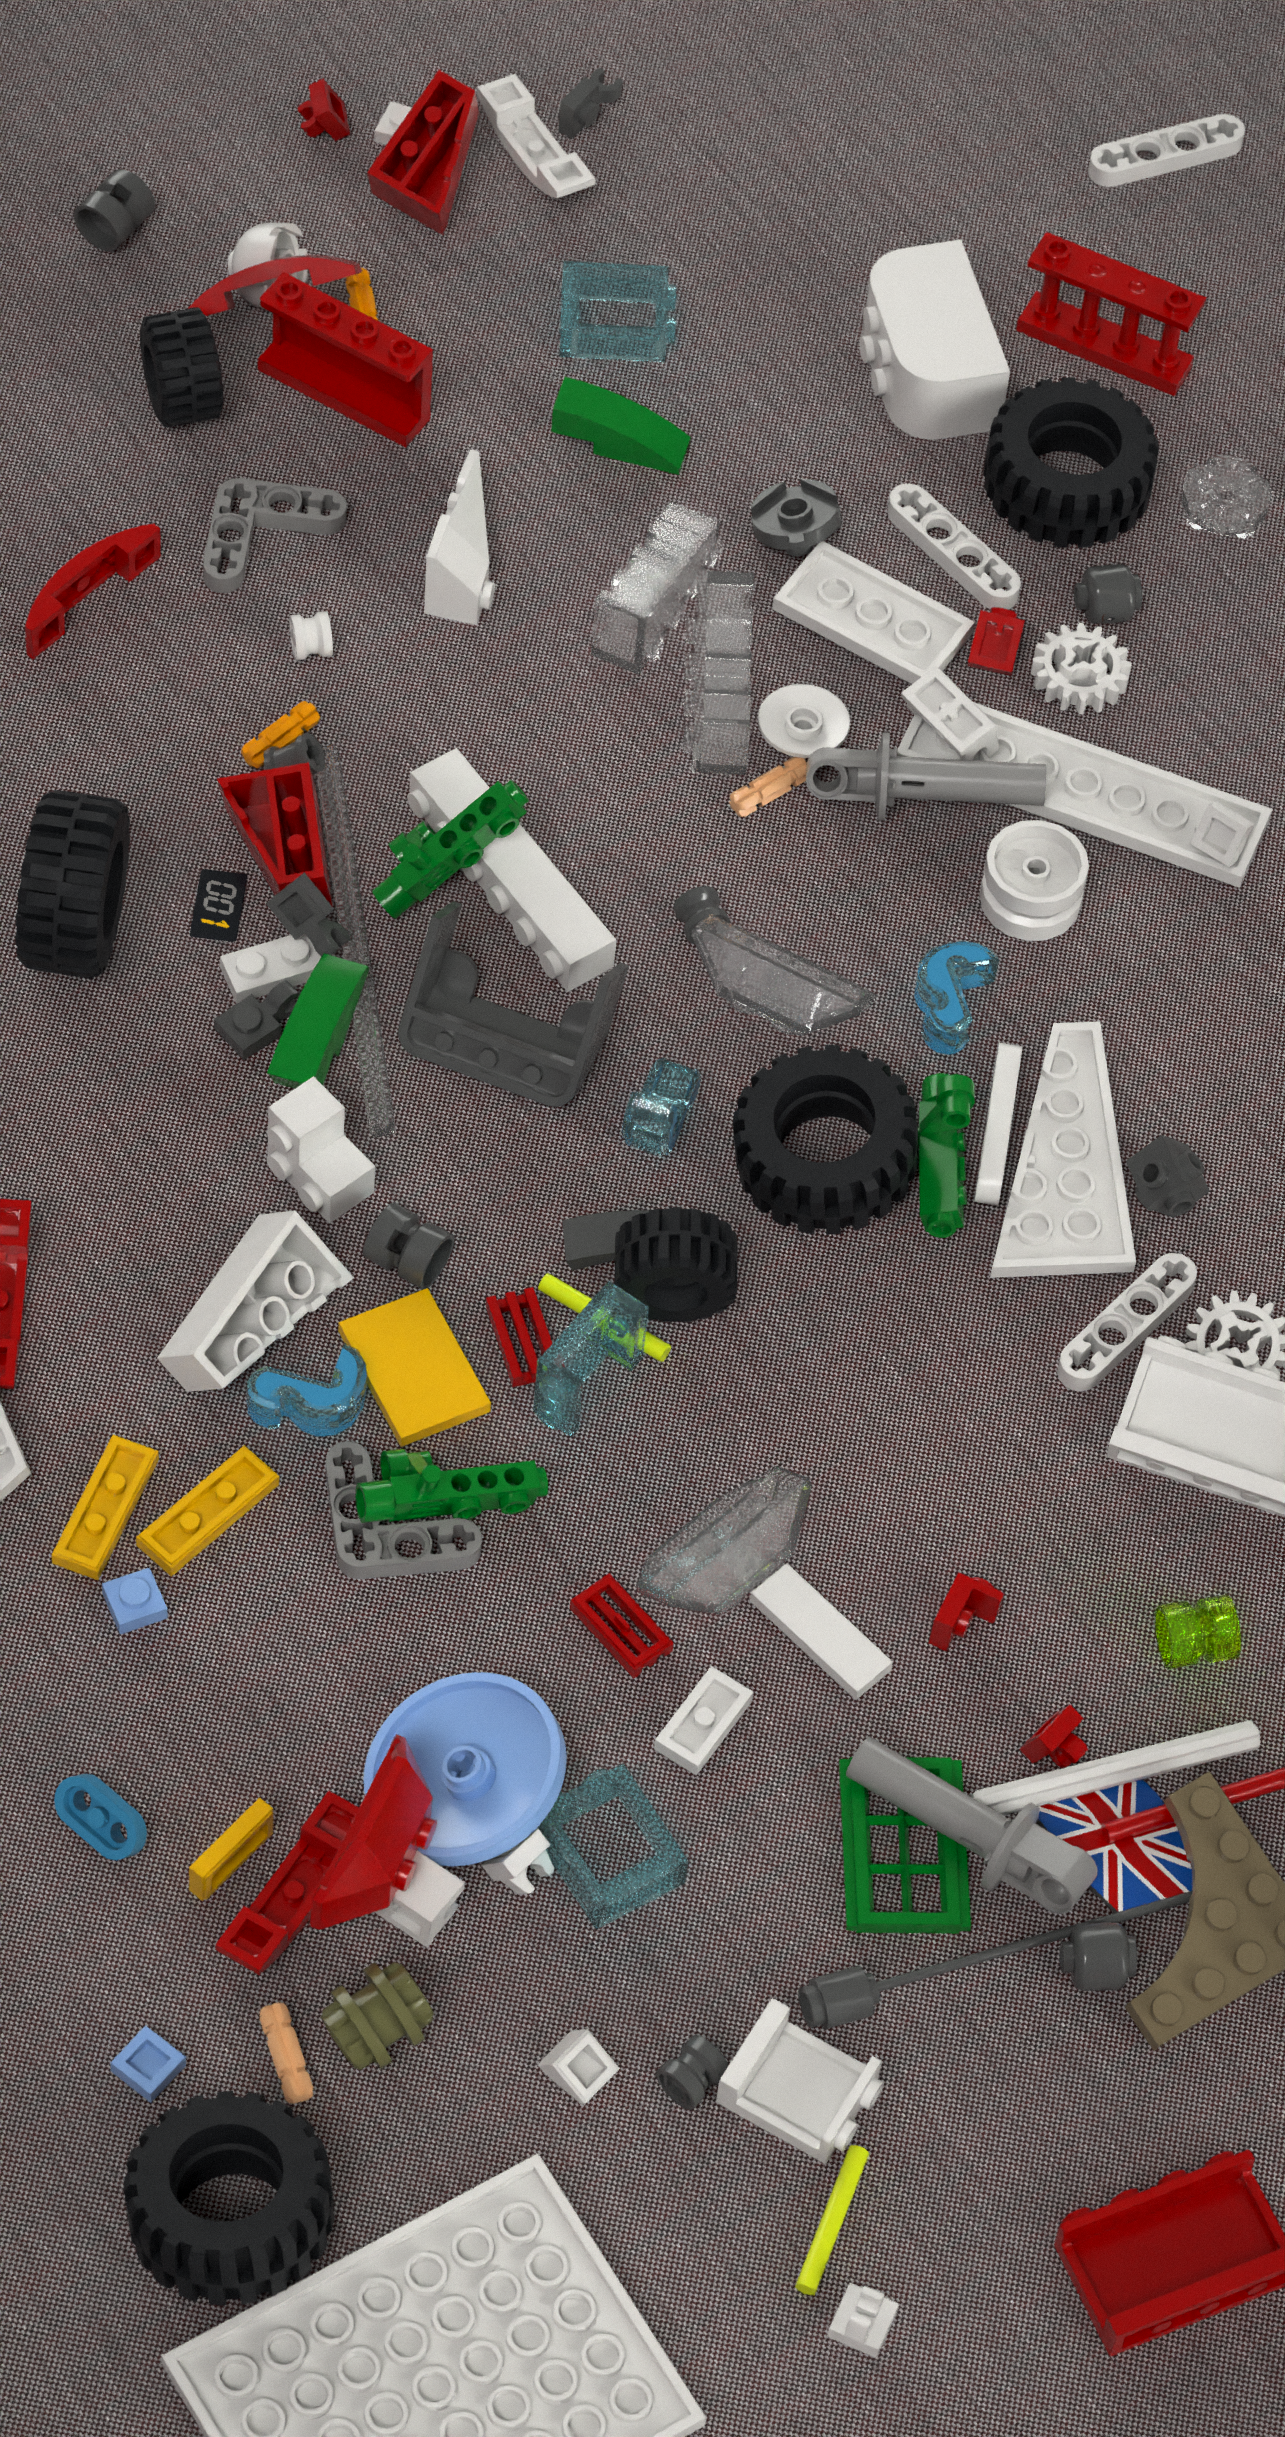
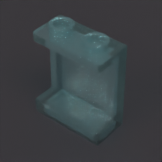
M608 1281L537 1360L533 1412L537 1414L543 1424L553 1430L560 1429L572 1437L579 1429L583 1383L608 1356L630 1371L643 1359L649 1309L647 1305Z

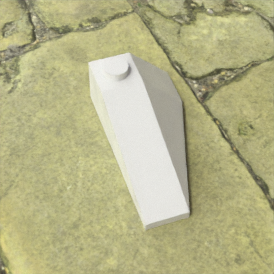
M470 449L458 476L455 493L451 492L448 498L446 515L441 514L427 553L424 614L477 625L482 608L490 609L495 592V582L488 581L490 562L479 451Z

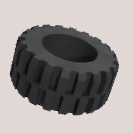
M1063 377L1061 382L1054 383L1052 379L1039 381L1034 389L1027 386L1015 393L1014 399L1010 398L1005 401L999 408L998 416L993 419L983 473L986 494L990 500H993L992 506L1001 518L1008 517L1007 524L1019 533L1022 530L1028 532L1031 540L1041 544L1043 540L1054 542V547L1067 548V544H1078V548L1091 547L1094 541L1100 540L1101 544L1117 538L1118 531L1123 534L1130 530L1136 524V519L1143 516L1148 506L1159 452L1158 439L1154 435L1155 429L1146 415L1142 416L1143 410L1132 399L1127 402L1123 399L1124 394L1113 387H1110L1109 390L1102 388L1098 381L1088 379L1087 383L1076 382V377ZM1054 451L1076 452L1093 459L1104 469L1091 474H1068L1049 467L1038 456Z
M53 790L44 794L41 797V801L38 802L25 847L26 852L21 869L15 924L17 927L15 935L17 958L28 969L88 979L103 974V971H105L118 931L117 927L121 917L129 862V810L118 799Z
M825 1044V1050L812 1051V1046L798 1048V1055L788 1057L786 1053L771 1060L772 1068L769 1071L763 1067L751 1077L752 1087L747 1086L743 1088L738 1098V1109L734 1112L733 1134L736 1166L739 1170L740 1182L744 1191L752 1195L753 1204L761 1212L767 1213L772 1210L773 1221L785 1227H788L791 1222L798 1224V1231L814 1234L815 1228L826 1229L827 1235L841 1234L842 1227L852 1225L853 1230H858L868 1226V1218L873 1215L877 1219L883 1218L892 1211L891 1200L897 1203L904 1198L909 1190L908 1182L915 1178L918 1167L917 1155L919 1154L916 1108L913 1098L907 1094V1085L899 1075L893 1074L891 1076L890 1066L878 1058L871 1062L867 1060V1052L856 1048H851L850 1053L840 1051V1045ZM819 1117H839L852 1121L870 1135L869 1140L860 1150L847 1158L834 1162H812L802 1159L791 1153L782 1144L785 1137L795 1127Z
M234 2091L217 2092V2098L204 2100L203 2095L188 2099L186 2100L187 2107L179 2111L175 2106L159 2116L160 2125L158 2127L151 2124L138 2138L140 2147L136 2146L131 2150L126 2163L128 2174L124 2177V2197L131 2241L136 2246L137 2257L145 2269L153 2270L154 2279L167 2289H172L174 2285H177L179 2296L192 2301H197L199 2296L208 2298L209 2305L226 2306L227 2300L241 2299V2305L257 2302V2295L269 2292L272 2297L286 2290L287 2280L293 2278L295 2281H299L311 2270L310 2258L315 2261L321 2258L328 2245L327 2235L332 2232L334 2223L331 2171L328 2164L327 2151L322 2139L315 2136L314 2127L305 2117L300 2115L295 2118L293 2117L292 2107L278 2100H275L272 2105L268 2104L265 2101V2095L247 2092L246 2097H234ZM224 2175L252 2176L265 2181L278 2191L274 2198L260 2211L246 2218L223 2222L203 2219L190 2213L182 2206L185 2198L196 2187L210 2179Z

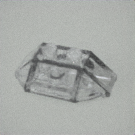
M710 914L696 924L691 933L717 996L729 1001L730 1005L741 1013L748 1015L756 1014L772 1022V1026L784 1034L803 1036L857 1017L873 1005L878 996L876 993L863 989L862 986L748 930L725 922L726 920Z
M775 1466L764 1473V1478L748 1481L716 1498L646 1557L640 1579L637 1580L635 1585L638 1593L670 1607L722 1615L729 1609L737 1606L744 1596L764 1579L773 1575L777 1568L794 1554L812 1488L809 1478Z

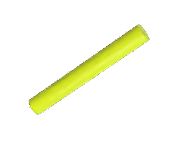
M547 1273L540 1281L538 1290L660 1362H663L671 1350L670 1344L553 1275Z
M857 2145L849 2146L795 2285V2288L801 2293L815 2295L869 2156V2152L863 2147Z

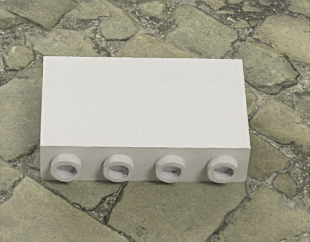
M1159 1336L1158 1340L1147 1337L1119 1422L1115 1426L1109 1442L1107 1458L1285 1517V1382L1280 1381L1279 1375L1264 1368L1255 1367L1250 1371L1235 1366L1230 1358L1216 1352H1206L1205 1355L1187 1350L1183 1342L1171 1337Z

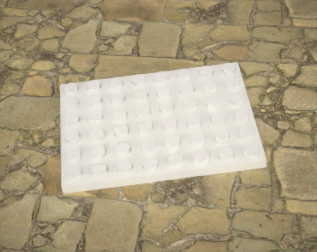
M538 2153L161 2356L165 2371L205 2437H686L704 2427L706 2423V2416Z

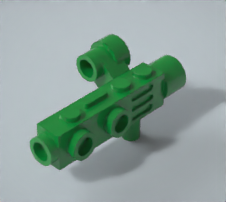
M512 779L505 785L497 781L437 833L424 820L408 834L400 833L388 845L401 863L391 871L392 874L372 890L373 895L387 913L394 919H397L417 901L421 902L460 868H469L476 864L483 856V849L493 840L504 838L513 833L519 826V819L527 813L523 806L529 802L528 797Z
M937 1073L926 1077L922 1082V1101H919V1126L917 1129L920 1218L925 1232L938 1238L952 1236L956 1232V1228L964 1227V1205H967V1193L963 1185V1181L966 1180L965 1156L963 1157V1152L967 1151V1144L963 1128L970 1123V1109L975 1104V1084L972 1079L960 1074Z
M404 1449L382 1451L380 1457L382 1480L357 1483L355 1502L357 1514L362 1523L384 1520L392 1522L451 1514L453 1518L468 1520L480 1515L484 1510L501 1509L503 1514L523 1512L530 1505L534 1504L537 1497L547 1495L548 1480L544 1467H536L535 1460L441 1471L438 1466L433 1465L429 1451L406 1453Z

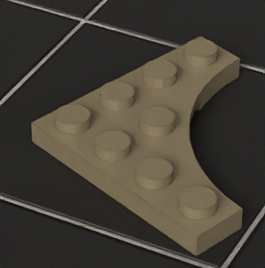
M1210 1771L1168 1795L1163 1801L1177 1826L1187 1861L1191 1862L1193 1893L1189 1899L1188 1916L1183 1932L1184 1936L1173 1959L1146 1991L1125 2006V2009L1153 2051L1285 1971V1884Z

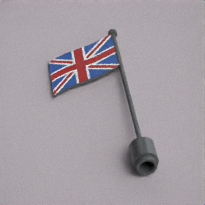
M1143 1779L1038 1806L1040 1813L1037 1824L1070 1845L1086 1851L1097 1865L1098 1874L1089 1886V1889L1114 1913L1082 1923H1119L1189 1903L1190 1896L1193 1893L1191 1862L1187 1861L1183 1842L1175 1823L1112 1843H1107L1103 1837L1101 1830L1103 1823L1164 1805L1158 1794ZM1075 1925L877 1982L872 1973L865 1974L859 1965L810 1979L809 1985L799 1988L800 2008L810 2028L821 2026L824 2030L874 2015V2004L880 2002L881 1991L1068 1938Z

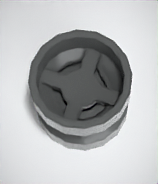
M693 2035L681 2046V2056L676 2059L667 2060L656 2070V2078L661 2088L674 2102L685 2109L692 2110L705 2098V2090L708 2088V2085L715 2086L719 2084V2080L729 2064L723 2054L709 2040L699 2035Z

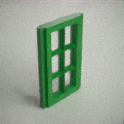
M850 1757V1759H839L846 1931H856V1933L959 1934L960 1931H970L971 1916L967 1848L937 1831L939 1864H910L908 1825H929L912 1815H908L907 1812L897 1807L898 1815H869L868 1789L846 1776L847 1768L853 1757ZM905 1757L963 1792L962 1760H952V1757ZM870 1825H898L900 1864H872ZM872 1874H901L902 1912H874ZM911 1874H939L941 1912H913Z

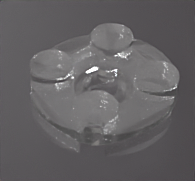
M1230 455L1210 457L1207 460V464L1201 465L1196 468L1195 464L1185 476L1181 492V503L1186 512V521L1192 528L1198 530L1204 529L1214 534L1235 535L1240 538L1250 537L1268 514L1272 498L1271 484L1267 478L1264 482L1262 477L1256 473L1257 467L1245 459ZM1222 491H1229L1233 500H1225L1219 496H1221Z

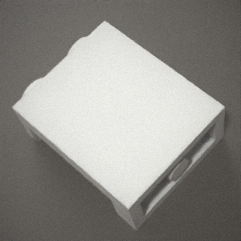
M772 1998L720 2078L716 2103L822 2163L827 2164L835 2149L844 2152L853 2139L858 2128V2123L853 2120L861 2107L870 2110L878 2099L884 2086V2082L878 2079L882 2061L872 2056L867 2065L788 2022L790 2007Z

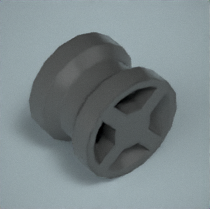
M700 886L683 893L673 906L677 918L685 923L684 934L691 944L700 945L715 941L723 936L730 927V919L727 912L719 908L720 897L713 887Z

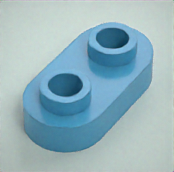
M79 1774L64 1779L58 1785L54 1796V1804L58 1816L102 1856L110 1860H121L134 1856L142 1850L147 1838V1828L144 1819L138 1811L102 1780L92 1774ZM85 1792H87L91 1798L90 1807H88L84 1802ZM122 1824H124L127 1830V1839L121 1834Z

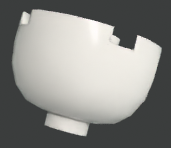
M279 222L257 224L248 229L238 240L234 251L229 255V274L232 275L245 268L270 260L307 255V249H300L296 236L303 237L301 230L294 223ZM308 269L289 275L306 283ZM277 278L238 288L237 290L247 302L257 308H262L260 306V297Z

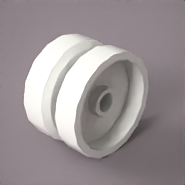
M1043 820L1020 821L1003 828L992 839L986 856L985 873L980 889L982 911L994 927L1008 936L1021 940H1049L1065 933L1076 922L1081 908L1084 887L1089 871L1086 849L1074 834L1060 825Z

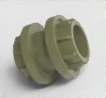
M375 1962L364 1968L363 1972L369 1984L351 1996L342 1985L330 1991L334 2002L324 2008L320 2016L333 2040L354 2069L361 2070L372 2062H375L380 2070L389 2065L392 2060L385 2048L403 2036L413 2047L425 2040L421 2029L432 2022L434 2012L404 1966L396 1962L391 1963L382 1970Z

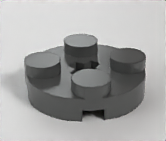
M800 479L801 486L786 488L784 481L762 491L754 499L751 506V523L755 538L768 547L786 550L788 555L797 557L808 554L812 550L813 545L831 536L835 530L842 526V517L835 491L821 481Z

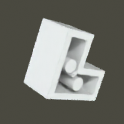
M313 1076L268 1107L267 1163L278 1179H286L298 1191L302 1203L310 1211H318L330 1224L374 1193L375 1165L344 1135L345 1107Z

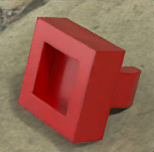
M324 79L309 85L311 100L303 102L298 107V112L306 120L300 124L301 129L309 137H316L326 130L335 141L349 135L350 130L345 102Z
M1069 1704L1051 1715L1019 1750L1033 1764L1047 1755H1050L1054 1763L1061 1769L1068 1767L1071 1763L1075 1764L1089 1750L1078 1736L1071 1733L1084 1718Z

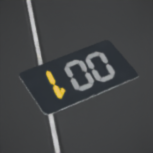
M209 869L201 870L190 937L225 942L236 941L247 882L246 874Z

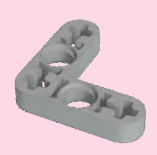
M232 478L224 481L217 491L203 559L204 583L209 589L217 593H230L236 591L242 585L254 526L319 535L338 533L346 524L347 503L345 498L340 493L329 489L244 478ZM235 498H243L240 501L239 514L232 513V503ZM283 500L290 502L294 506L292 510L284 513L276 512L270 507L272 503ZM302 505L307 506V514L302 513ZM324 509L331 510L329 515H321ZM233 529L239 531L243 536L239 540L228 542L221 539L218 535L224 530ZM222 557L229 558V568L226 574L218 573L221 569Z
M344 1441L330 1448L326 1455L325 1477L336 1561L339 1569L346 1576L353 1579H371L463 1570L477 1563L481 1556L482 1534L480 1528L470 1520L453 1518L379 1525V1521L362 1523L359 1518L349 1519L343 1516L339 1509L344 1503L355 1501L357 1483L373 1481L371 1459L368 1451L356 1442ZM350 1460L354 1467V1484L345 1486V1472L341 1464L342 1461ZM362 1534V1547L366 1554L365 1560H356V1556L353 1553V1535ZM462 1537L464 1544H466V1550L457 1551L455 1544H453V1538ZM437 1538L438 1554H432V1539ZM409 1539L419 1542L424 1550L417 1557L405 1558L396 1551L395 1547L401 1541Z

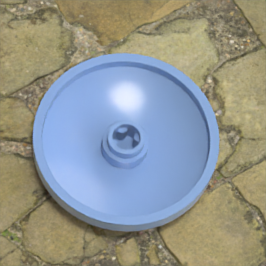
M472 1672L437 1680L405 1699L393 1710L378 1730L367 1754L364 1768V1793L366 1795L395 1735L405 1737L432 1794L431 1819L437 1821L436 1830L426 1850L418 1848L417 1851L440 1866H464L480 1863L507 1852L537 1829L559 1796L566 1772L567 1756L565 1740L560 1725L548 1705L534 1690L522 1682L504 1675Z

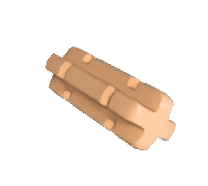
M792 757L783 762L784 768L779 765L749 782L750 788L742 786L732 792L729 802L732 810L739 817H746L758 810L757 804L762 807L792 790L791 784L796 787L805 782L807 764L805 759Z
M278 2002L267 2005L260 2010V2022L264 2034L268 2038L267 2044L278 2078L282 2081L281 2087L285 2100L289 2104H297L313 2097V2085L309 2072L305 2069L306 2063L295 2029L290 2023L292 2020L287 2005Z

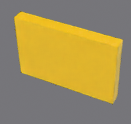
M428 1288L338 1322V1332L349 1352L355 1358L360 1373L400 1447L491 1412V1402Z

